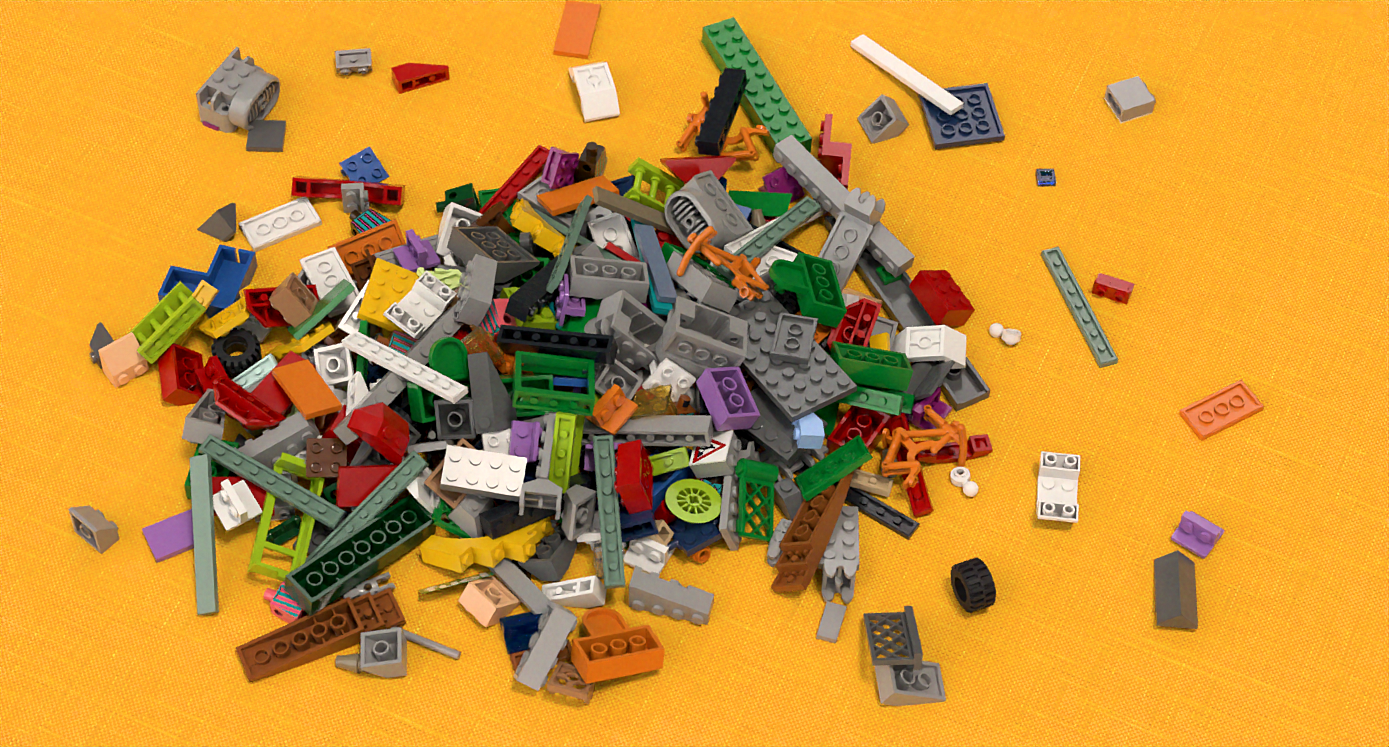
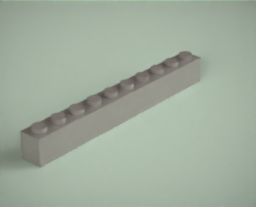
M792 135L775 145L774 159L837 220L841 210L845 211L844 202L850 192ZM880 221L872 225L875 229L865 248L872 254L875 260H878L885 267L887 272L896 278L912 267L915 256Z
M456 304L446 310L404 355L426 365L429 362V351L433 343L441 337H452L464 324L463 322L456 321ZM389 370L354 409L383 402L388 406L406 387V382L410 380ZM354 409L333 430L346 445L359 437L347 427Z
M545 415L517 417L518 421L540 422V427L544 431ZM632 415L620 430L613 435V442L622 444L641 439L644 446H710L714 431L711 415ZM585 418L582 445L593 441V436L611 435ZM539 439L538 445H541V439Z

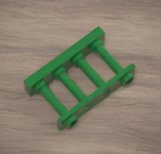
M863 384L857 385L856 392L835 402L901 415V412L912 414L915 395L896 392L886 388L878 389L871 385Z

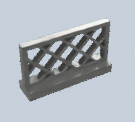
M904 606V612L863 613L872 666L912 664L913 670H922L923 652L912 606ZM900 619V621H898L897 623L891 621ZM869 620H877L879 622L875 624ZM883 625H887V626H889V628L886 629V628H884V627H882V626H883ZM895 630H898V631H900V632H902V633H900V634L898 635V634L894 633V631H895ZM874 631H878V632H880L881 634L876 635V634H874L873 632H874ZM888 636L892 638V640L888 641L884 638ZM879 642L883 644V646L879 647L875 644ZM897 642H901V643H903L904 645H903V646H899V645H897L896 643H897ZM891 648L895 651L891 653L887 649ZM881 654V655L885 656L886 658H876V657ZM903 654L907 657H899L898 655Z

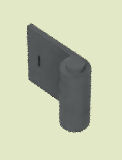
M950 360L933 367L927 361L913 362L911 365L913 373L907 391L900 390L899 392L915 395L914 401L931 396L937 387L943 384L944 377L955 361Z

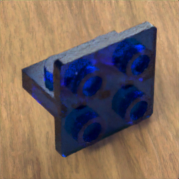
M532 612L499 619L509 655L530 649L528 647L532 634L539 631L538 621L540 616L543 615L542 613L534 615Z

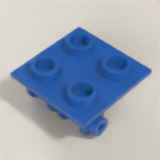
M370 146L339 163L342 167V175L344 177L348 176L353 181L379 183L389 177Z

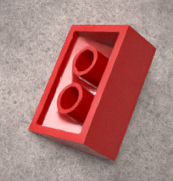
M173 343L158 358L162 399L176 406L196 404L204 394L194 375L195 369L204 367L202 354Z

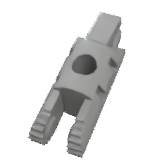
M782 518L774 530L767 552V562L771 567L776 565L782 554L779 545L792 522L791 520Z
M389 572L360 583L342 596L343 599L350 596L351 600L369 592L371 595H374L385 589L391 588L393 590L396 587L394 583L381 587L378 586L379 583L391 577Z

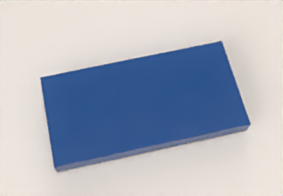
M553 375V385L587 387V378Z

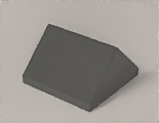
M463 396L455 404L445 398L434 400L438 440L477 438L472 398Z

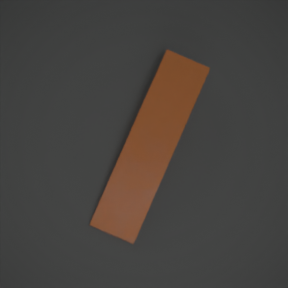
M854 471L809 501L803 500L779 545L782 554L775 565L779 573L771 586L774 592L807 589L839 518Z
M388 588L374 595H371L370 592L353 600L349 596L321 609L311 617L309 615L235 648L249 681L253 682L361 643L362 632L399 627L406 624V620L391 588Z

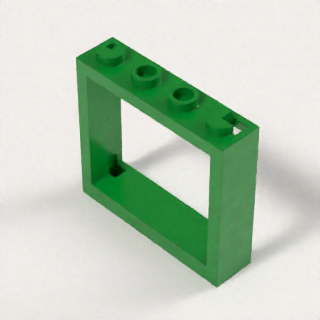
M516 351L513 365L512 407L585 416L593 415L595 404L594 360ZM521 370L587 378V394L521 387ZM518 397H522L523 401H517ZM588 405V409L583 408V406Z

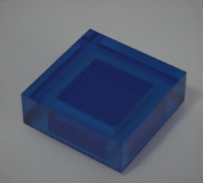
M1054 168L1036 169L1035 174L1038 187L1056 186Z

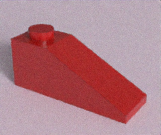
M405 63L391 67L392 80L399 94L450 80L448 65Z

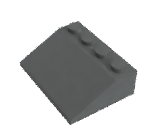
M498 226L453 227L447 244V248L453 252V255L459 257L465 265H467L469 260H473L475 254L496 260L497 268L494 284L505 283L538 266L540 263L539 260L523 247H520L516 241Z
M758 386L750 393L760 416L750 429L740 430L791 468L808 448L797 447V440L793 438L795 426L791 424L787 416ZM821 419L823 421V427L825 429L828 426V423Z

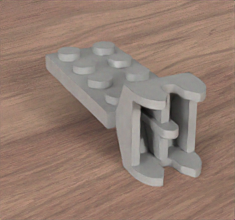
M542 176L518 192L520 200L523 198L529 202L531 207L567 228L570 227L576 210L552 216L537 201V195L556 190L549 188L548 184L541 182ZM590 205L579 235L593 242L586 223L612 214L611 210L601 206L594 208Z
M861 188L853 189L844 202L845 211L841 210L818 256L833 262L841 293L875 229L872 225L880 221L886 206L884 199L881 198L876 201V197L874 195L870 196L868 191L861 194Z
M549 411V414L545 413L536 480L522 484L519 515L523 516L524 508L527 506L556 510L555 520L560 519L563 488L548 480L557 412Z
M754 441L748 442L747 450L739 451L737 460L746 458L760 461L759 451H755ZM734 469L733 474L723 476L724 483L719 531L730 551L738 550L739 542L742 540V537H738V532H736V520L739 518V477Z
M855 506L842 507L831 538L818 565V569H822V597L826 602H831L834 599L835 593H840L842 600L846 604L850 603L854 596L856 571H859L858 507Z

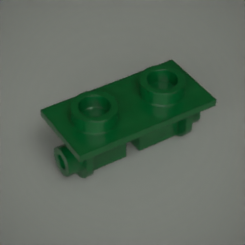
M292 515L288 520L270 529L267 533L266 541L280 546L297 536L301 526L299 515Z

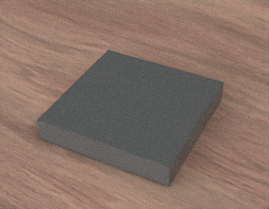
M252 120L249 123L254 128L248 130L247 151L283 152L286 121Z

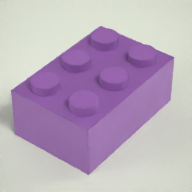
M739 366L706 368L696 381L717 431L750 429L759 418L760 413Z

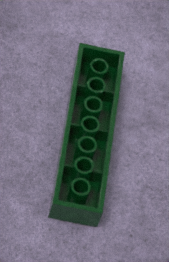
M412 494L408 495L285 576L284 590L311 617L428 539L431 535H434L436 525H434V520L431 519L432 514Z

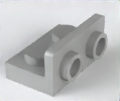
M364 183L341 184L344 213H351L354 210L363 213L370 209L369 202H366L368 201V190H364Z

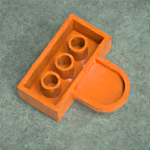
M605 607L593 608L584 613L582 628L587 637L572 639L571 661L585 684L663 669L665 648L649 625L629 628L620 613Z

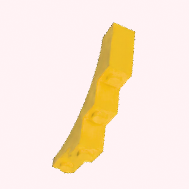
M522 198L520 202H516L510 216L512 226L522 232H531L533 242L553 253L554 258L559 255L566 237L538 215L528 201Z
M547 517L494 540L489 536L458 539L431 535L420 545L422 560L424 563L463 573L473 563L494 568L504 558L525 563L536 553L535 545L552 530V523L550 517Z

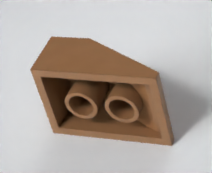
M461 438L454 445L458 447L475 449L464 438ZM444 457L424 481V484L451 508L455 509L467 494L440 489Z

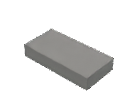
M827 601L817 632V639L832 643L837 642L847 606Z

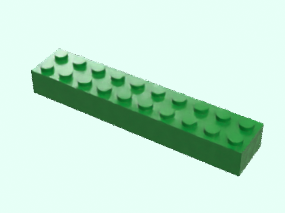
M732 17L702 27V43L722 74L725 68L746 70L747 86L740 103L755 127L756 125H762L769 131V136H762L772 154L775 145L790 135L811 152L812 137L736 19Z

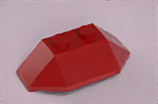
M731 155L660 158V162L678 180L683 181L684 184L689 182L695 175L709 170L719 180L736 161V157Z
M316 284L305 285L318 299ZM277 287L244 289L247 310L265 328L292 326L284 320L283 315L278 310L272 307L269 301L272 292Z
M863 298L846 306L847 312L837 328L832 327L826 343L829 350L831 351L832 341L867 347L882 305Z
M224 375L214 379L215 404L228 417L240 422L245 429L253 431L275 426L286 419V417Z
M383 402L354 409L347 427L394 465H399L408 453L410 441L409 423Z

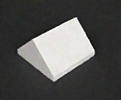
M342 343L314 349L316 371L325 383L334 387H347L348 381L354 375L351 350L343 347Z

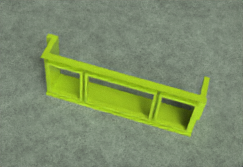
M282 452L281 457L273 464L272 470L281 475L282 471L311 480L309 491L320 497L325 478H307L305 460ZM266 492L247 572H255L284 582L287 574L303 565L306 561L315 519L303 513L295 551L266 541L275 500L278 498ZM264 548L292 557L290 572L262 563L261 558Z

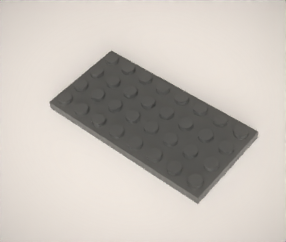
M768 290L762 292V299L757 297L753 301L746 299L734 305L730 313L721 311L748 321L747 357L740 365L791 422L799 420L857 391V385L815 340L813 341L808 365L769 359L780 312L790 313Z

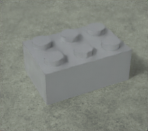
M475 254L473 260L468 261L466 272H462L459 283H462L457 293L459 301L455 306V312H457L456 321L475 327L480 325L492 302L497 268L496 260Z

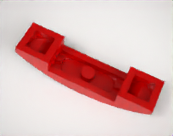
M988 434L969 436L966 461L984 456L993 451ZM949 442L935 454L925 449L916 456L919 461L927 463L958 462L959 445L956 442Z

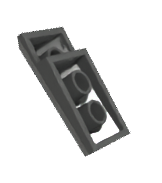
M1178 550L1154 559L1157 626L1198 629L1195 562Z

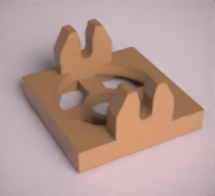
M559 661L547 684V690H549L550 694L554 695L555 692L582 699L587 704L590 703V699L593 697L595 683L585 684L575 665ZM569 677H576V678H578L579 680H577V681H572V680H569L568 678H569ZM560 679L565 680V682H566L567 684H566V685L559 684V680H560ZM579 684L587 686L583 689L573 688L574 685Z

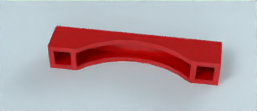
M307 176L292 177L291 196L342 199L341 184L364 183V190H368V201L402 205L405 200V185Z

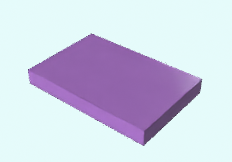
M192 509L142 528V532L157 563L194 548Z

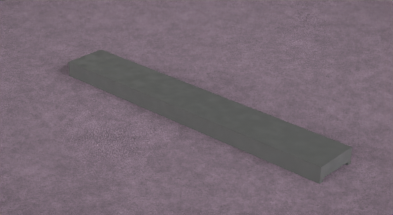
M833 215L825 216L824 225L831 232L836 219ZM865 248L855 269L875 298L883 301L882 307L890 319L898 322L897 329L899 332L903 331L906 327L936 326L909 288L912 280L908 274L903 272L901 280L884 285L876 273V268L883 265L878 260H875L872 254ZM967 357L966 368L950 369L944 377L943 384L939 387L956 412L989 398L990 394L989 387ZM945 360L927 362L933 367L945 363Z

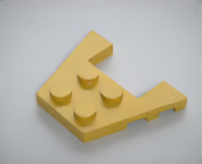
M254 282L239 291L241 299L209 319L206 313L203 314L194 328L217 339L220 336L227 335L235 326L244 324L247 318H249L250 312L246 308L243 290L256 289L257 287Z
M324 317L301 339L297 340L292 337L289 344L278 345L266 353L265 356L271 353L279 359L286 356L290 350L296 354L305 352L335 330L328 319Z

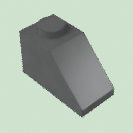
M101 322L97 324L89 344L91 350L89 357L93 364H98L100 369H102L98 350L114 342Z
M787 477L774 484V502L787 520L792 521L803 502V497L792 479Z

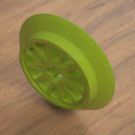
M695 479L679 480L670 485L666 491L665 501L669 510L686 522H709L715 519L721 512V496L716 489L703 481Z

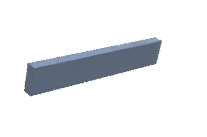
M635 224L634 231L644 261L647 264V270L658 302L676 303L677 294L654 227Z

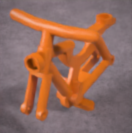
M702 91L700 94L702 104L704 105L698 114L688 113L687 123L689 126L681 138L676 141V145L681 152L687 150V146L697 131L700 134V125L705 121V112L709 110L710 104L707 92ZM756 125L755 128L741 127L739 135L726 138L720 156L736 157L735 162L758 161L759 156L751 136H769L770 133L762 125ZM742 142L745 143L747 148L746 151L723 152L728 145Z
M708 226L699 236L696 233L689 235L687 241L691 245L681 260L676 272L677 276L681 277L684 275L691 257L696 251H700L714 265H724L735 274L731 284L739 289L741 297L748 298L749 301H753L755 297L762 299L763 294L757 287L766 291L770 287L756 272L757 267L761 263L760 258L755 257L749 263L744 254H740V256L732 255L710 245L711 239L717 235V231L712 226Z
M930 405L924 406V419L933 424L937 429L906 431L902 427H898L893 430L892 437L889 434V429L884 428L882 432V447L885 449L889 447L885 459L881 463L882 476L909 474L903 482V489L906 490L909 486L913 488L917 483V475L921 471V464L919 461H915V457L922 450L928 449L931 453L935 454L950 440H954L959 445L958 467H965L967 455L965 425L955 420L949 425ZM943 436L938 441L929 440L915 444L910 439ZM902 444L909 451L907 453V461L894 462Z

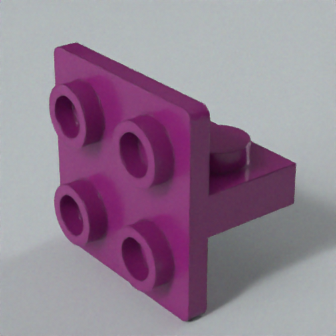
M555 146L550 147L541 182L548 184L551 189L572 185L574 181L573 175L578 166L580 154L577 152L570 153Z
M783 166L763 176L764 186L758 188L759 192L792 194L790 203L805 195L799 182Z
M937 387L929 397L914 401L912 414L905 413L909 423L922 430L937 429L933 424L924 419V406L930 405L943 419L948 416L952 411V407L940 401L941 388Z

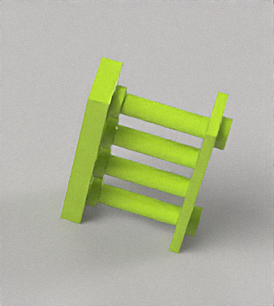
M638 157L628 167V172L635 176L634 186L623 197L664 213L665 204L669 196L679 191L685 184ZM642 180L651 185L649 196L640 191ZM657 189L666 193L664 204L655 200Z
M181 281L129 332H133L140 345L137 349L138 353L151 364L206 310L192 296L193 292Z
M564 412L556 413L548 480L563 488L562 493L569 489L570 477L579 473L585 415Z

